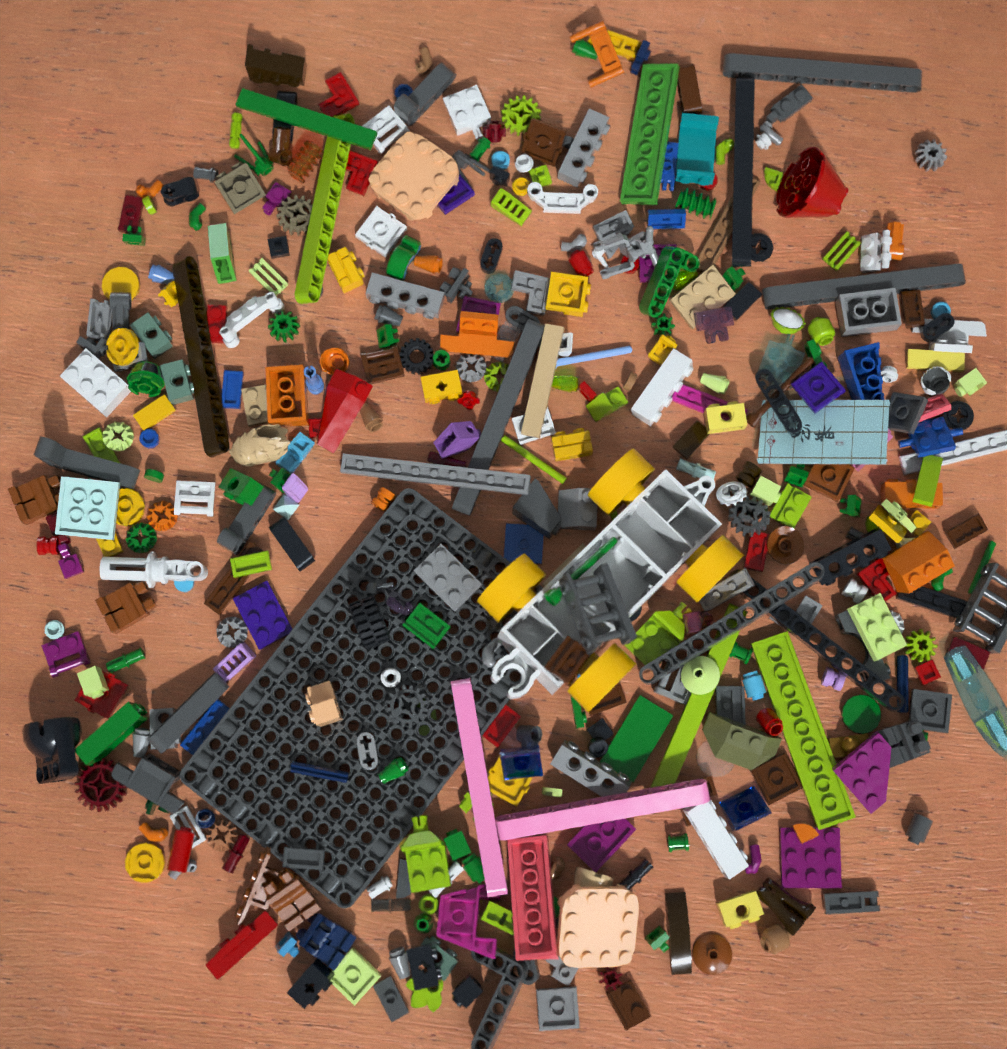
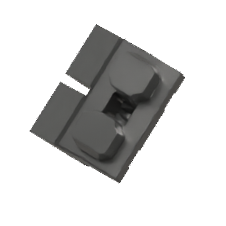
M918 719L878 730L892 747L890 768L931 752V747L925 739L922 731L923 727L918 722Z

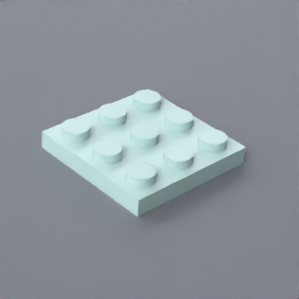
M61 476L55 534L114 540L120 483Z

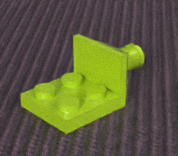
M681 602L672 612L656 611L636 632L637 637L624 646L644 665H647L683 641L685 626L683 622L693 613L692 610L688 607L684 613H681L687 606Z
M427 815L411 818L414 829L413 834L409 835L401 847L402 852L406 853L411 893L451 887L445 842L434 832L429 831Z

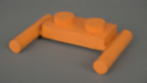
M604 21L569 36L572 43L590 36L605 74L589 80L590 88L624 73Z

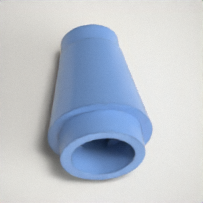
M159 264L152 265L148 275L152 282L168 284L174 281L171 271Z

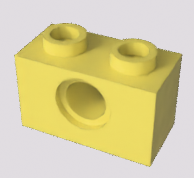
M733 401L724 406L711 404L704 411L707 434L744 430L747 427L744 403L738 404V401ZM722 413L728 414L729 417H730V420H728V421L723 420V419L721 418L720 414H722Z
M754 890L716 903L723 925L730 927V929L742 926L741 922L746 920L749 923L760 920L759 916L764 915L757 892ZM739 905L745 907V913L742 916L736 914V908Z

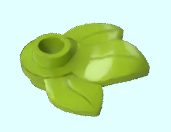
M412 978L406 983V987L414 991L411 998L412 1008H421L427 1005L432 1012H435L442 1003L440 993L443 990L442 979L439 980V985L435 989L429 987L415 991Z

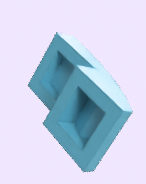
M299 432L288 445L286 454L276 461V465L292 474L308 455L315 442Z

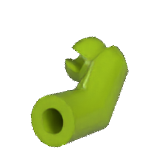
M725 139L716 146V164H725V154L735 146L733 139Z

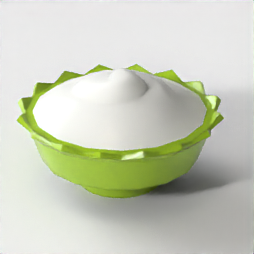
M776 307L770 313L773 326L783 334H795L801 328H804L806 324L801 314L790 308Z

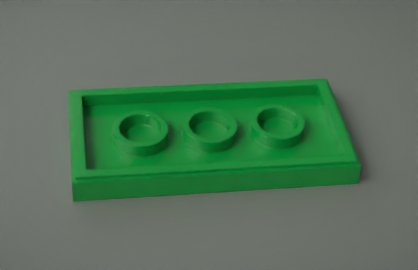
M639 695L609 745L607 753L600 762L609 764L612 770L618 774L621 772L627 775L629 780L634 783L674 715Z

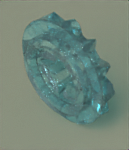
M498 273L491 275L485 284L487 297L496 303L508 301L514 294V291L511 290L512 279L507 274ZM503 282L505 290H499L496 294V286L494 285H500Z

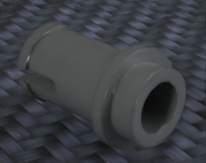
M213 167L211 169L194 168V179H205L214 182L217 180L215 177L219 175L218 170H215Z

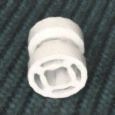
M851 578L841 594L852 598L853 602L858 604L867 593L868 587L860 586L856 580Z

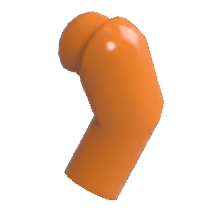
M156 180L151 187L138 185L135 191L139 197L144 198L149 195L150 198H153L164 185L159 180Z
M144 822L138 828L149 841L161 842L168 836L166 828L161 827L160 830H153L147 822Z

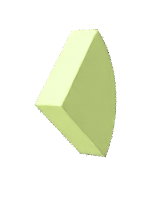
M542 787V794L561 797L563 789Z

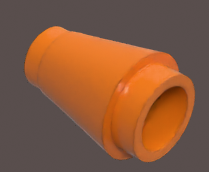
M416 255L414 266L433 274L436 272L440 273L443 259L439 258L438 255Z

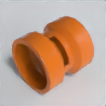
M380 487L377 497L373 498L370 503L379 510L386 512L390 503L394 502L397 496L386 488Z

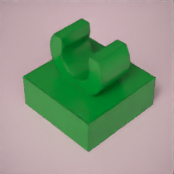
M128 226V234H123L122 241L129 245L145 246L146 238L142 236L143 229L138 227V232L133 234V227Z
M732 266L725 271L722 277L732 290L735 291L744 281L742 276L746 273L742 267L736 271Z
M385 324L376 330L379 348H387L391 344L394 345L399 342V339H394L393 334H396L398 330L392 329V324Z
M797 464L796 467L791 466L784 481L802 488L809 472L804 470L805 464Z
M281 468L279 472L273 469L269 473V476L273 479L270 483L277 490L284 493L282 486L291 474L284 468Z
M848 495L847 499L843 498L840 500L843 504L847 503L846 509H840L839 512L848 514L851 517H860L861 498L856 495Z
M660 926L644 938L654 951L659 947L664 953L670 948L666 943L670 937Z

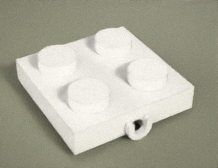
M376 206L357 231L355 237L365 243L367 247L369 246L371 250H375L386 258L407 230V226L398 221L394 214H388Z

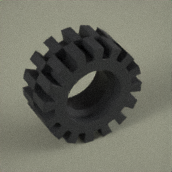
M416 338L414 341L410 339L409 343L406 341L404 347H401L400 352L403 368L408 373L410 371L414 375L415 373H418V375H421V372L426 373L428 368L431 369L434 362L433 349L424 339L422 341L419 338ZM414 350H420L424 353V359L420 363H414L410 360V354Z

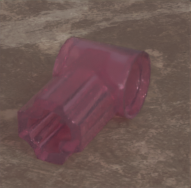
M706 610L682 615L686 634L702 631L710 626V623L713 621L712 614H709Z

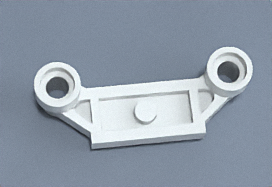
M537 182L529 184L527 193L530 200L543 208V213L580 214L581 209L595 201L598 196V188L593 184H588L584 187L581 194L543 192L542 186Z
M268 292L265 296H254L239 309L232 312L226 318L225 326L219 331L225 345L228 348L236 347L240 342V338L236 333L265 310L269 309L273 314L275 312L280 313L285 307L281 299L277 298L274 292Z

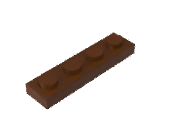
M249 542L240 556L262 552L263 550ZM231 567L204 604L221 615L250 575L234 578Z

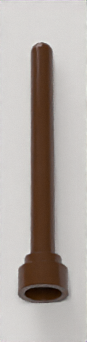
M808 357L780 386L784 393L791 386V383L797 380L814 362L812 357ZM776 390L770 396V398H777L779 396V391ZM767 400L756 412L753 411L746 416L747 423L754 429L760 424L761 417L771 407Z

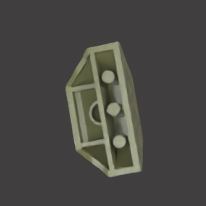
M709 712L702 729L716 758L749 770H753L775 757L782 740L781 737L771 736L764 731Z

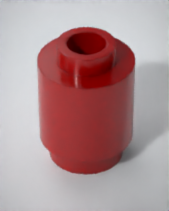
M576 250L570 254L571 258L568 261L578 276L588 277L594 272L593 264L585 251Z
M764 708L759 711L756 720L764 731L771 736L780 734L783 730V723L771 708Z

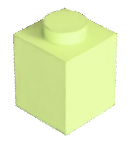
M760 476L749 496L756 497L758 501L763 500L764 504L770 506L773 502L777 503L782 494L779 492L781 486Z
M93 666L77 673L85 696L98 698L104 695L103 692L109 690L101 668Z

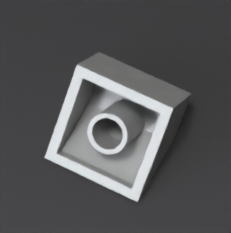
M591 488L559 490L558 513L562 518L561 529L595 531L597 505L587 496Z

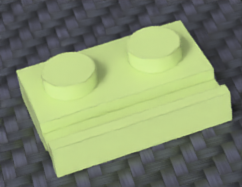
M886 499L881 504L890 515L911 533L916 529V526L907 517L908 514L895 501L891 503Z

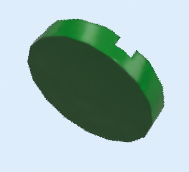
M857 695L844 703L841 717L847 729L854 733L864 734L877 728L881 720V711L874 699L866 695Z

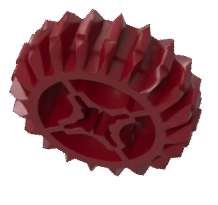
M102 758L101 762H95L94 766L87 765L88 769L81 767L80 770L84 774H77L76 777L81 780L80 782H75L74 785L80 786V789H76L75 793L82 794L78 797V800L85 799L83 802L84 807L90 804L89 810L96 808L97 812H101L104 807L105 811H109L110 805L113 808L117 807L115 801L123 802L120 795L126 796L127 793L123 791V788L128 787L117 781L116 783L110 782L106 773V769L111 772L115 767L114 760L110 759L107 763L106 758ZM100 769L97 778L93 781H88L91 774ZM102 780L103 783L110 784V786L101 788L93 784H98ZM87 787L95 790L97 800L90 796ZM115 789L114 794L104 801L107 791Z

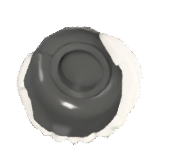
M938 366L927 370L921 377V387L924 393L939 395L946 392L950 386L951 374L949 371Z

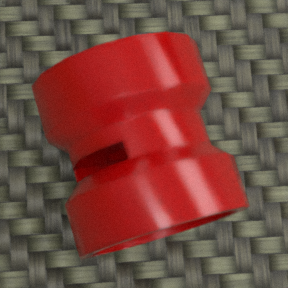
M38 536V555H46L47 553L59 555L58 545H61L58 536H52L51 538Z

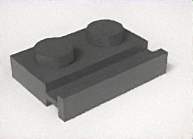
M716 686V714L746 725L744 686Z

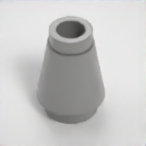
M135 728V732L132 733L133 756L143 758L150 743L147 740L150 736V729Z
M404 947L391 950L389 952V960L399 979L409 977L411 974L407 951H405Z

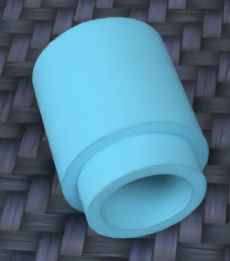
M758 671L744 674V680L742 681L747 697H752L753 701L764 698L763 694L767 692Z

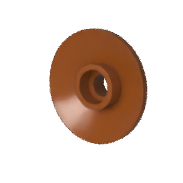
M789 526L778 527L768 537L767 550L771 558L776 562L786 565L792 564L802 556L804 540L796 529ZM781 543L786 545L785 549L781 548Z
M706 934L700 937L694 944L692 951L693 961L697 968L706 974H720L731 963V946L720 935ZM712 951L717 953L714 959L710 958V952Z

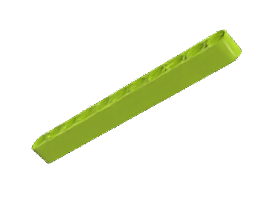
M349 113L334 116V118L355 124L353 116ZM328 136L295 289V300L299 304L315 303L320 298L351 146L349 143Z
M729 603L723 617L739 607ZM747 610L743 611L744 617L747 615ZM730 619L726 622V626L733 629L737 626V622ZM718 630L714 639L719 638L721 635ZM740 631L710 648L706 657L712 659L717 664L720 676ZM702 671L699 672L698 677L702 675ZM715 689L703 695L690 694L650 788L676 782Z

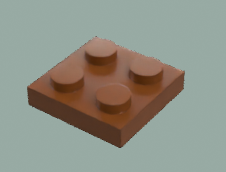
M813 464L803 486L838 502L855 467L849 464Z

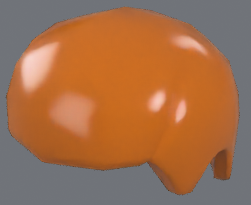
M333 347L326 349L321 354L319 363L323 372L333 375L335 369L345 372L349 368L350 360L348 354L343 349Z

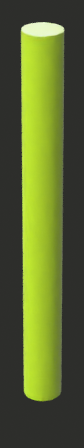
M503 436L501 442L561 484L566 481L567 478L508 436Z

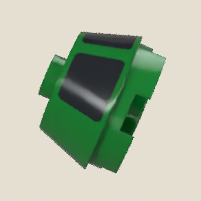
M142 361L136 363L127 376L128 389L136 395H139L140 392L149 394L148 397H155L161 393V389L165 386L161 368L152 362Z

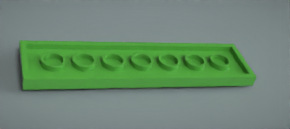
M643 64L620 196L621 204L657 205L680 69L678 64Z

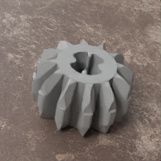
M927 139L924 144H919L918 150L915 151V156H917L915 162L921 163L919 168L924 166L926 172L930 168L936 171L938 167L940 168L944 165L943 161L947 159V155H945L946 149L941 148L942 143L936 144L935 139L930 143Z

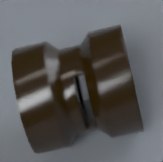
M746 461L743 465V470L737 474L736 479L751 488L755 483L754 479L759 477L762 470L752 462Z

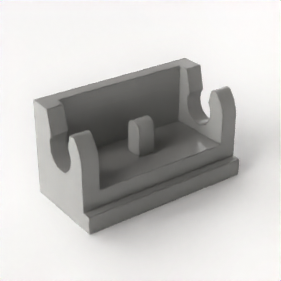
M90 299L86 335L93 341H100L102 337L107 340L108 335L111 334L112 327L110 303L104 300V303H101L96 299Z

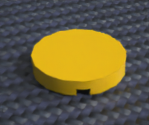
M116 267L105 274L102 280V290L109 300L111 292L131 293V299L134 300L140 291V282L132 270L126 267Z
M115 329L107 339L106 345H108V350H106V354L113 364L126 366L135 360L139 350V341L131 329Z
M122 488L119 491L116 524L120 526L134 525L144 515L145 502L137 491L130 488Z
M148 842L135 845L127 853L125 859L127 873L133 880L141 883L152 882L159 878L166 864L165 855L157 845Z

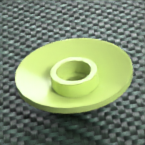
M697 656L683 666L681 680L689 692L703 695L716 688L720 680V671L712 659L705 656ZM697 671H702L700 677L696 676Z

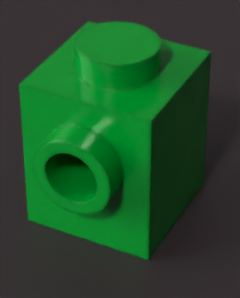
M456 828L446 833L447 837L444 838V841L453 861L471 853L463 831L458 832Z

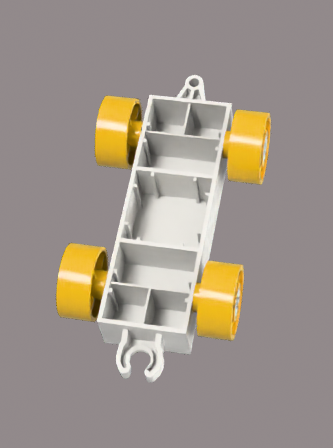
M634 448L623 455L598 480L587 495L608 516L613 514L623 504L627 506L538 594L534 590L542 582L546 574L524 553L502 571L478 598L477 602L498 623L514 610L518 612L500 630L496 638L510 654L504 656L496 663L492 670L491 681L493 683L499 682L503 678L504 672L508 669L518 670L522 677L521 682L509 689L507 693L509 699H516L525 695L536 679L552 695L564 684L552 673L546 671L544 666L567 635L581 643V637L564 594L562 593L561 601L555 606L547 602L544 594L549 589L557 588L559 580L566 573L571 575L612 537L617 538V544L580 578L594 575L593 572L600 565L608 563L629 618L684 563L689 568L676 583L691 598L698 602L744 556L724 535H721L709 548L704 545L722 525L704 507L708 496L715 488L713 478L703 476L698 481L683 486L665 469L645 488L643 483L650 477L655 468ZM596 583L576 588L580 599L601 594ZM603 601L583 606L587 617L608 612L607 606ZM611 620L590 625L594 636L616 630ZM605 642L598 643L599 647L592 653L578 672L581 676L567 690L587 712L636 665L616 643L612 644L600 657L595 652Z

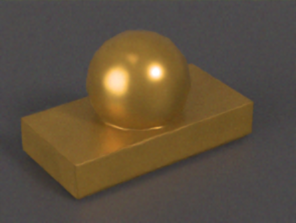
M868 733L829 738L828 742L834 758L848 756L868 739Z

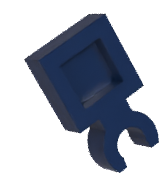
M643 40L630 73L637 76L644 60L648 61L651 50H649L650 42Z

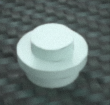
M51 620L45 626V634L50 639H59L64 634V625L58 620Z

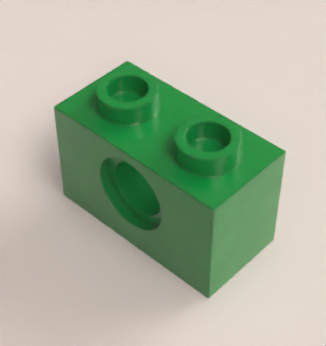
M232 468L229 469L219 485V488L224 491L223 495L236 501L242 506L244 503L252 506L264 487L253 478Z

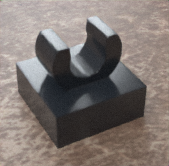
M286 236L268 239L271 259L290 256Z

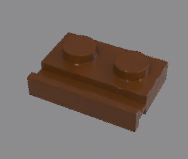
M567 635L546 663L544 669L569 686L592 654L587 655L582 644Z
M632 980L620 985L615 991L612 990L606 994L626 1031L651 1017Z

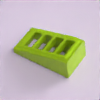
M500 188L491 201L492 208L521 227L532 213V210L502 188ZM504 198L502 204H499V201ZM510 202V206L506 209L505 206ZM515 206L518 207L516 211L512 214L511 211L513 210V208ZM520 211H524L521 217L518 218L517 215L520 213Z

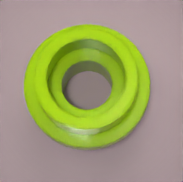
M426 894L419 900V908L424 914H433L438 909V899L432 894ZM427 900L432 901L433 905L431 908L425 906Z

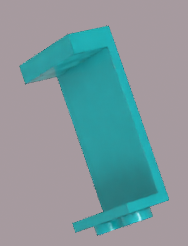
M682 113L675 181L683 184L712 185L715 176L713 170L719 116Z

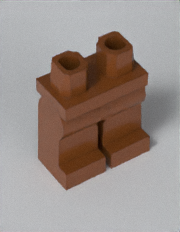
M57 474L49 477L42 475L20 486L8 488L13 504L16 505L15 509L19 519L23 524L28 525L58 510L59 492L55 493L54 488L60 486L61 479Z
M145 582L128 583L116 591L95 600L102 615L105 616L104 619L111 633H120L144 617H148L150 615L149 612L157 607L152 597L143 601L140 596L149 591Z
M285 868L278 874L282 880L276 885L272 879H269L263 883V888L267 901L279 915L287 930L290 931L304 921L302 915L305 919H308L321 908L318 900L296 872L292 873L288 868Z

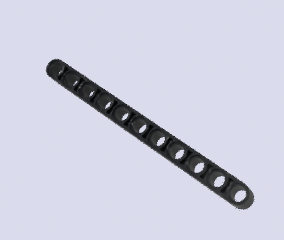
M755 77L736 78L733 267H751Z
M734 570L733 572H731L730 576L739 572L740 570ZM753 578L752 580L755 584L753 587L757 588L759 593L756 596H751L748 593V589L740 593L749 601L767 591L766 588ZM762 599V600L759 602L760 606L763 607V608H767V607H765L764 604H763V602H764L766 599ZM785 603L766 614L887 710L895 712L903 707L904 698L898 691ZM786 611L790 617L787 620H782L779 618V613ZM801 623L804 625L805 630L797 632L794 629V625ZM816 635L820 638L821 642L814 645L810 642V637ZM829 647L834 648L836 655L829 657L825 650ZM849 660L852 668L844 669L841 662ZM859 672L866 673L868 680L865 682L859 681L857 674ZM876 684L881 685L883 693L876 694L873 691V686ZM890 697H896L899 700L898 707L890 705Z

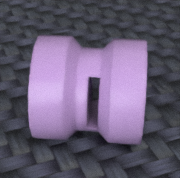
M826 667L821 685L826 687L832 686L834 690L841 691L846 677L842 673L834 671L833 668Z

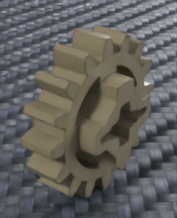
M297 195L294 196V199L288 196V202L282 201L283 207L277 208L278 212H280L277 214L278 223L280 226H283L284 232L289 230L290 235L297 232V235L300 236L302 231L307 234L306 229L309 226L312 202L310 199L305 201V196L303 195L301 199H298ZM305 207L309 210V214L305 212ZM285 216L290 219V224L285 220Z

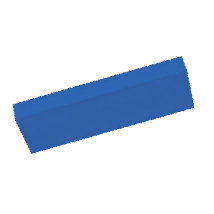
M217 699L200 718L180 746L194 755L230 708Z

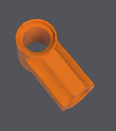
M891 222L887 224L886 230H890V237L892 238V244L890 245L891 259L901 261L904 253V244H902L904 224Z

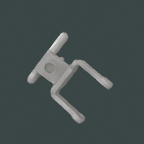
M652 226L646 228V233L642 231L630 239L619 232L616 234V237L593 243L597 252L619 245L620 252L628 258L626 263L602 269L600 271L602 279H608L613 275L632 270L635 267V260L638 257L645 258L646 255L650 256L655 268L659 258L655 247L652 246L654 244V228Z

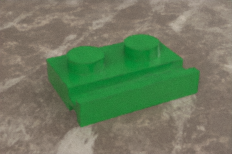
M421 603L417 605L402 625L433 650L451 628V626Z

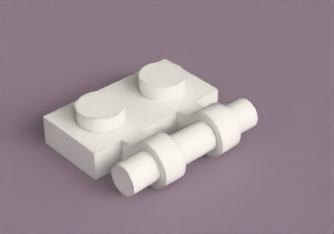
M883 230V237L879 233L861 236L860 272L865 274L880 271L881 263L882 268H889V261H891L892 255L890 253V245L892 244L890 230Z

